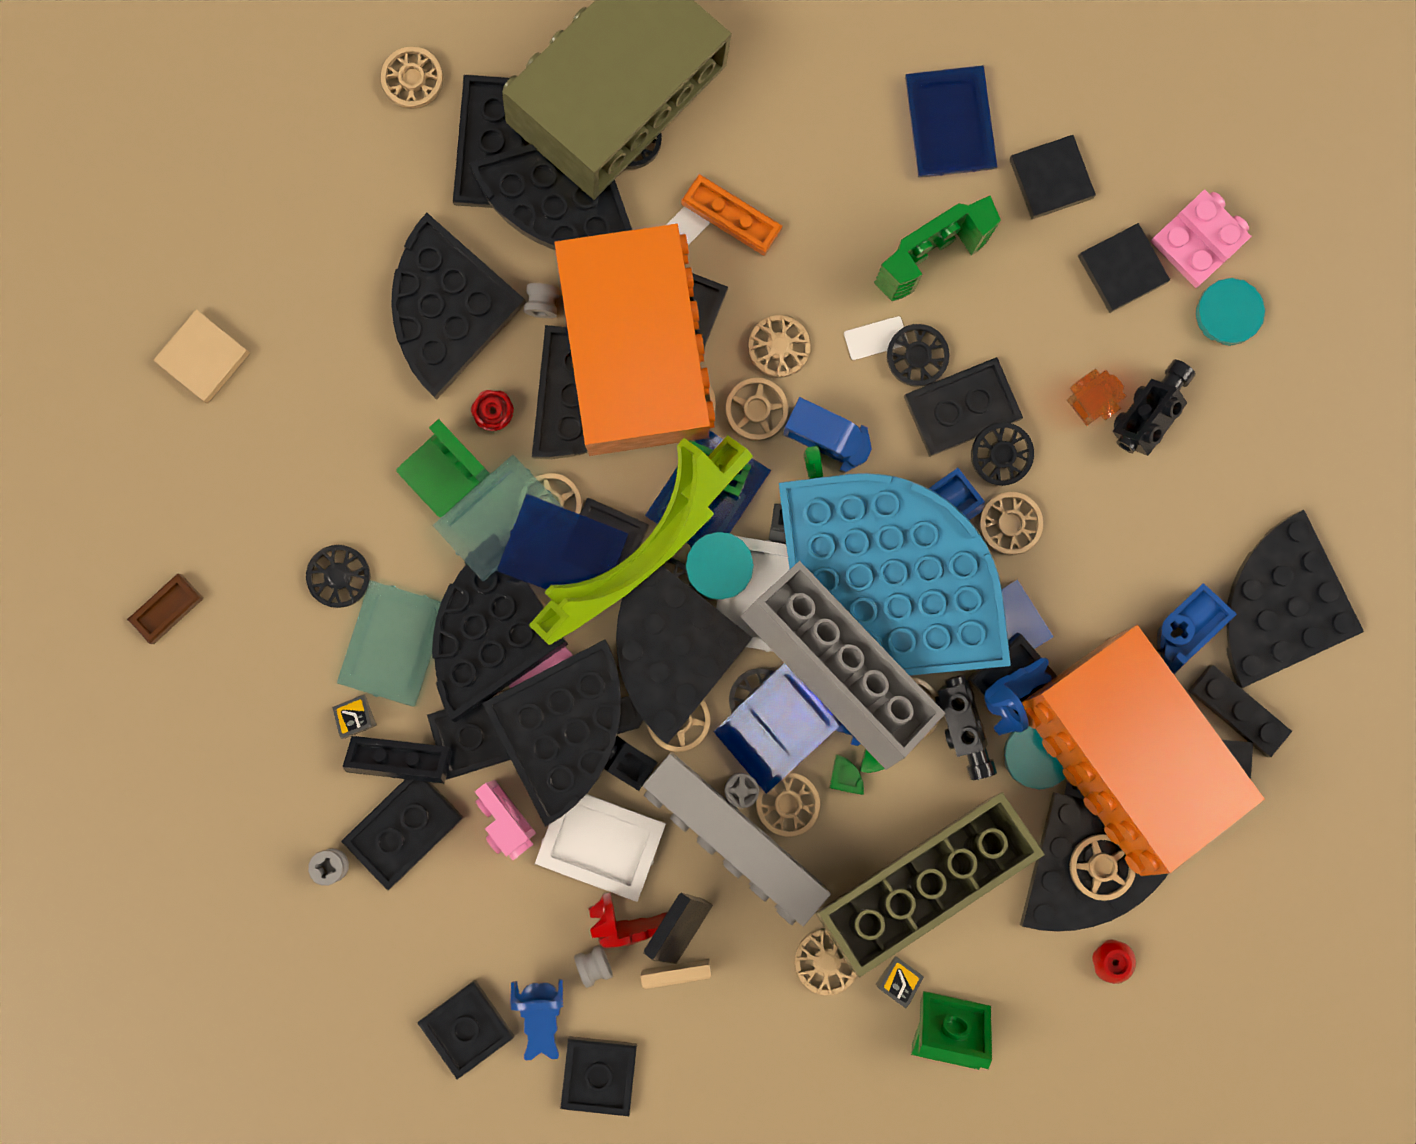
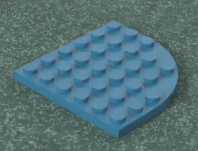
M844 474L779 483L789 570L800 561L909 676L1011 666L1003 593L994 559L974 525L951 502L918 483L885 474Z

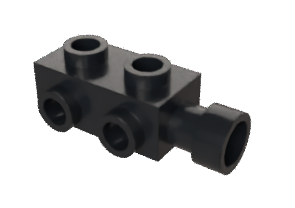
M1174 359L1165 370L1166 376L1161 382L1151 379L1146 386H1140L1136 390L1133 398L1134 403L1127 412L1118 414L1114 421V430L1112 432L1118 439L1116 443L1119 447L1129 453L1137 451L1149 456L1155 446L1161 442L1164 434L1175 419L1181 415L1184 407L1187 405V401L1180 390L1182 387H1187L1196 375L1195 371L1188 364Z
M965 675L946 679V685L938 690L939 696L935 697V703L946 713L944 716L948 729H945V737L949 748H955L957 757L967 755L969 761L967 770L970 780H980L997 774L994 760L989 759L986 749L988 743L984 733V726L979 716L975 695L971 689L969 679L966 680ZM958 698L963 699L965 704L961 703ZM968 731H971L974 736H971Z

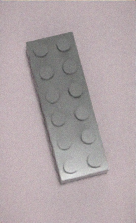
M800 561L761 595L741 616L885 770L904 759L946 714Z
M673 752L667 756L643 784V787L647 790L644 796L659 809L662 805H665L673 812L670 819L685 832L691 828L699 835L697 843L711 855L716 851L725 858L723 865L737 878H740L742 874L751 881L749 883L750 889L763 901L766 902L770 897L777 904L775 906L776 912L789 924L793 925L797 921L804 927L831 895L821 881L736 807L730 804L727 799Z

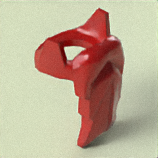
M611 892L604 893L601 899L589 908L590 918H600L590 929L591 937L598 938L599 944L604 948L629 946L645 941L654 935L667 912L649 918L616 921Z

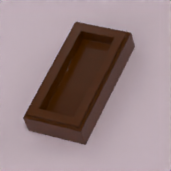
M177 573L127 620L149 644H155L204 598L182 574Z

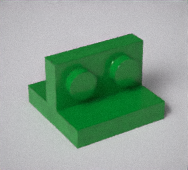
M923 991L920 1000V1022L912 1042L911 1055L977 1070L980 1068L989 1070L992 1062L991 1006Z

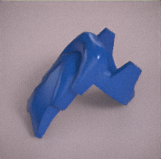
M1040 658L1029 666L1020 668L1011 675L1000 678L986 690L984 700L988 710L992 714L1002 717L994 727L999 736L1010 732L1021 733L1028 729V717L1020 699L1030 694L1035 687L1052 680L1051 675L1045 672L1049 664L1047 658Z
M559 979L558 991L550 983H532L527 985L521 994H519L517 981L511 982V1010L520 1011L521 1017L525 1018L524 1033L528 1035V1045L524 1059L526 1061L532 1060L540 1053L545 1054L551 1059H558L559 1051L555 1043V1033L558 1030L557 1016L560 1015V1008L563 1007V980Z

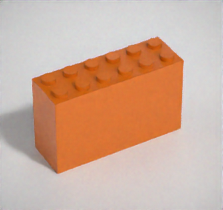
M678 223L555 241L583 435L589 456L680 443L683 438L688 441L709 438L710 428H715V413L713 402H706L705 395H709V375L707 367H700V363L704 362V344L702 334L695 335V330L699 329V312L697 301H690L689 298L694 297L693 274L691 267L685 268L684 266L689 264V250L686 234H679Z
M1138 625L1109 638L1021 702L1026 711L1029 726L1036 729L1040 734L1045 750L1052 757L1057 758L1064 768L1063 774L1070 784L1077 786L1085 797L1083 799L1085 806L1092 814L1098 815L1105 825L1104 831L1108 838L1120 846L1126 855V863L1140 876L1169 874L1265 800Z

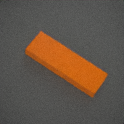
M700 174L681 200V205L763 256L766 255L783 227Z

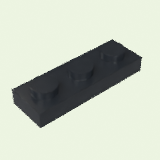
M1209 665L1188 690L1248 742H1253V746L1266 757H1272L1292 733V730L1214 665Z
M351 736L343 769L347 773L444 784L453 752L448 746Z

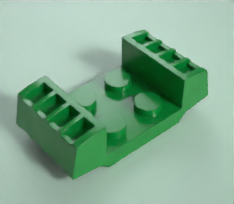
M989 195L969 205L958 203L901 239L897 251L881 264L880 272H878L876 277L877 280L874 281L875 285L892 302L912 294L923 275L917 265L928 258L927 253L932 249L938 247L939 250H942L956 240L954 236L956 234L971 256L979 251L989 241V238L1001 221L991 196Z

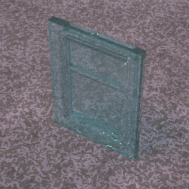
M512 455L432 526L451 545L456 555L460 556L479 578L484 581L560 514L564 508L551 495V492L546 490L530 473V470L525 468Z
M370 580L337 684L373 694L375 697L380 696L415 707L432 655L433 632L441 602L430 599L426 595H417L398 589L393 585L388 586Z

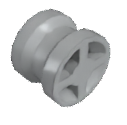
M542 283L528 284L526 292L529 295V301L524 306V313L539 318L557 317L558 309L555 306V301L560 296V289Z
M736 773L729 777L725 784L726 798L734 807L747 808L754 804L758 798V784L749 774Z
M327 849L316 853L311 858L308 872L315 883L331 885L346 876L349 869V861L342 851Z
M601 945L595 946L592 952L588 954L579 953L574 956L579 975L586 988L593 986L596 980L601 978L608 980L613 977L610 963Z

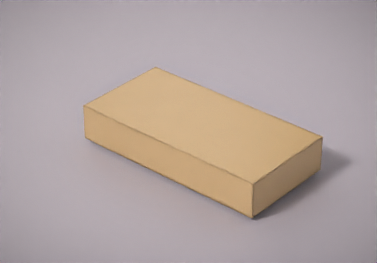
M705 959L644 969L640 975L642 988L649 989L710 979V960Z

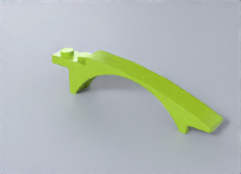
M727 435L713 452L707 456L702 450L683 438L677 445L678 469L671 499L661 520L646 541L622 563L597 577L573 584L550 585L544 593L552 600L529 626L550 645L575 631L625 597L673 557L714 515L708 506L753 457L749 450Z

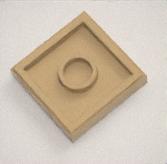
M196 309L153 361L208 404L250 352Z

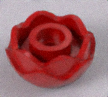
M485 390L478 395L472 404L471 413L479 427L488 431H498L510 423L514 414V407L505 392ZM492 408L496 409L494 414L490 413Z
M1106 940L1094 951L1092 956L1096 975L1108 983L1119 984L1127 981L1133 975L1136 968V958L1132 949L1126 943L1117 940ZM1114 959H1117V965L1112 964Z

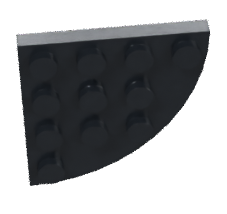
M532 144L469 162L477 185L493 209L514 229L538 244L556 250L555 241L632 230L615 180L593 200Z
M426 212L406 240L405 250L401 256L398 269H395L391 308L397 341L404 357L420 383L437 400L524 306L526 301Z
M545 325L532 458L558 459L585 454L588 451L583 435L567 327Z
M1305 510L1289 516L1265 534L1266 536L1246 556L1231 586L1227 605L1237 615L1227 624L1228 648L1226 650L1232 674L1240 688L1247 687L1364 632Z
M493 534L465 560L464 563L466 565L459 572L453 584H449L444 594L435 621L432 658L435 659L436 686L451 721L455 723L568 645L564 637L549 645L529 626L544 609V606L496 534Z
M661 566L622 598L617 621L616 642L620 672L633 705L650 729L668 745L753 637L664 566Z
M606 639L482 703L545 827L561 818L590 791L608 763L616 742L621 715V689L615 660Z
M1053 792L1039 846L1045 855L1035 862L1020 925L1036 930L1060 932L1076 931L1110 922L1141 904L1158 888L1168 874L1140 876V874L1135 873V878L1130 888L1123 895L1112 900H1096L1083 894L1071 878V855L1076 846L1085 838L1097 834L1106 835L1104 831L1105 825L1098 815H1094L1088 810L1083 800ZM1097 841L1102 853L1112 855L1121 850L1117 844L1111 841ZM1091 843L1081 851L1077 863H1088L1089 859L1093 856ZM1126 855L1117 861V875L1124 881L1129 871V866L1125 861ZM1077 869L1080 882L1090 891L1093 877L1089 874L1088 870ZM1114 880L1101 882L1096 894L1112 893L1122 885Z

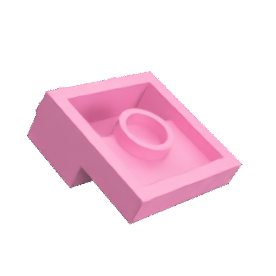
M1205 189L1150 241L1195 288L1201 285L1252 237L1247 232L1249 230L1247 222L1240 216L1232 217L1224 209L1226 206L1224 199L1216 192L1209 194Z
M496 780L483 784L475 791L479 797L475 802L480 810L487 817L493 815L496 819L485 828L489 834L486 837L487 842L497 854L503 852L506 857L509 855L512 860L516 859L533 845L530 838L536 832Z

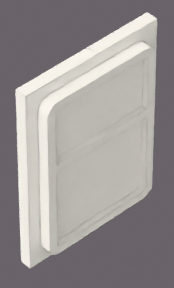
M736 536L743 540L751 551L754 563L752 578L745 590L737 596L718 600L716 609L753 637L746 647L773 652L741 616L761 595L789 571L786 544L771 542L770 540L764 541Z
M586 794L576 806L561 818L549 824L545 837L542 839V845L535 864L638 902L650 866L654 863L653 858L666 823Z

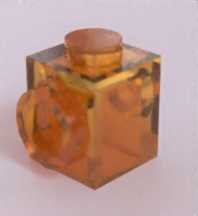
M1095 368L1070 387L1074 394L1067 399V402L1084 424L1088 426L1098 417L1102 416L1106 421L1122 409L1118 403L1127 396L1123 392L1124 386L1118 377L1113 374L1110 375L1107 370L1100 374Z

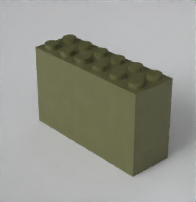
M595 0L588 8H581L574 16L572 24L564 31L559 30L542 53H535L528 61L526 69L518 77L514 75L505 83L502 93L506 123L595 200L726 67L732 33L694 0Z
M1003 792L985 800L818 910L816 915L851 970L860 978L1045 854Z

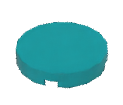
M1228 278L1218 280L1204 290L1195 312L1198 326L1207 338L1222 343V345L1231 346L1242 344L1258 332L1264 322L1265 307L1263 298L1255 287L1244 280Z
M716 532L705 535L694 543L687 556L686 570L690 583L698 593L709 599L724 600L733 598L745 590L752 578L754 563L751 551L743 540L729 533Z
M1029 726L1028 729L1021 733L1012 732L1006 740L1004 747L1005 767L1012 778L1025 787L1038 790L1052 788L1065 779L1063 774L1064 768L1056 757H1052L1045 750L1042 744L1043 739L1037 730Z

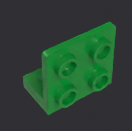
M438 419L429 427L434 435L396 469V472L439 518H443L484 481L490 473Z

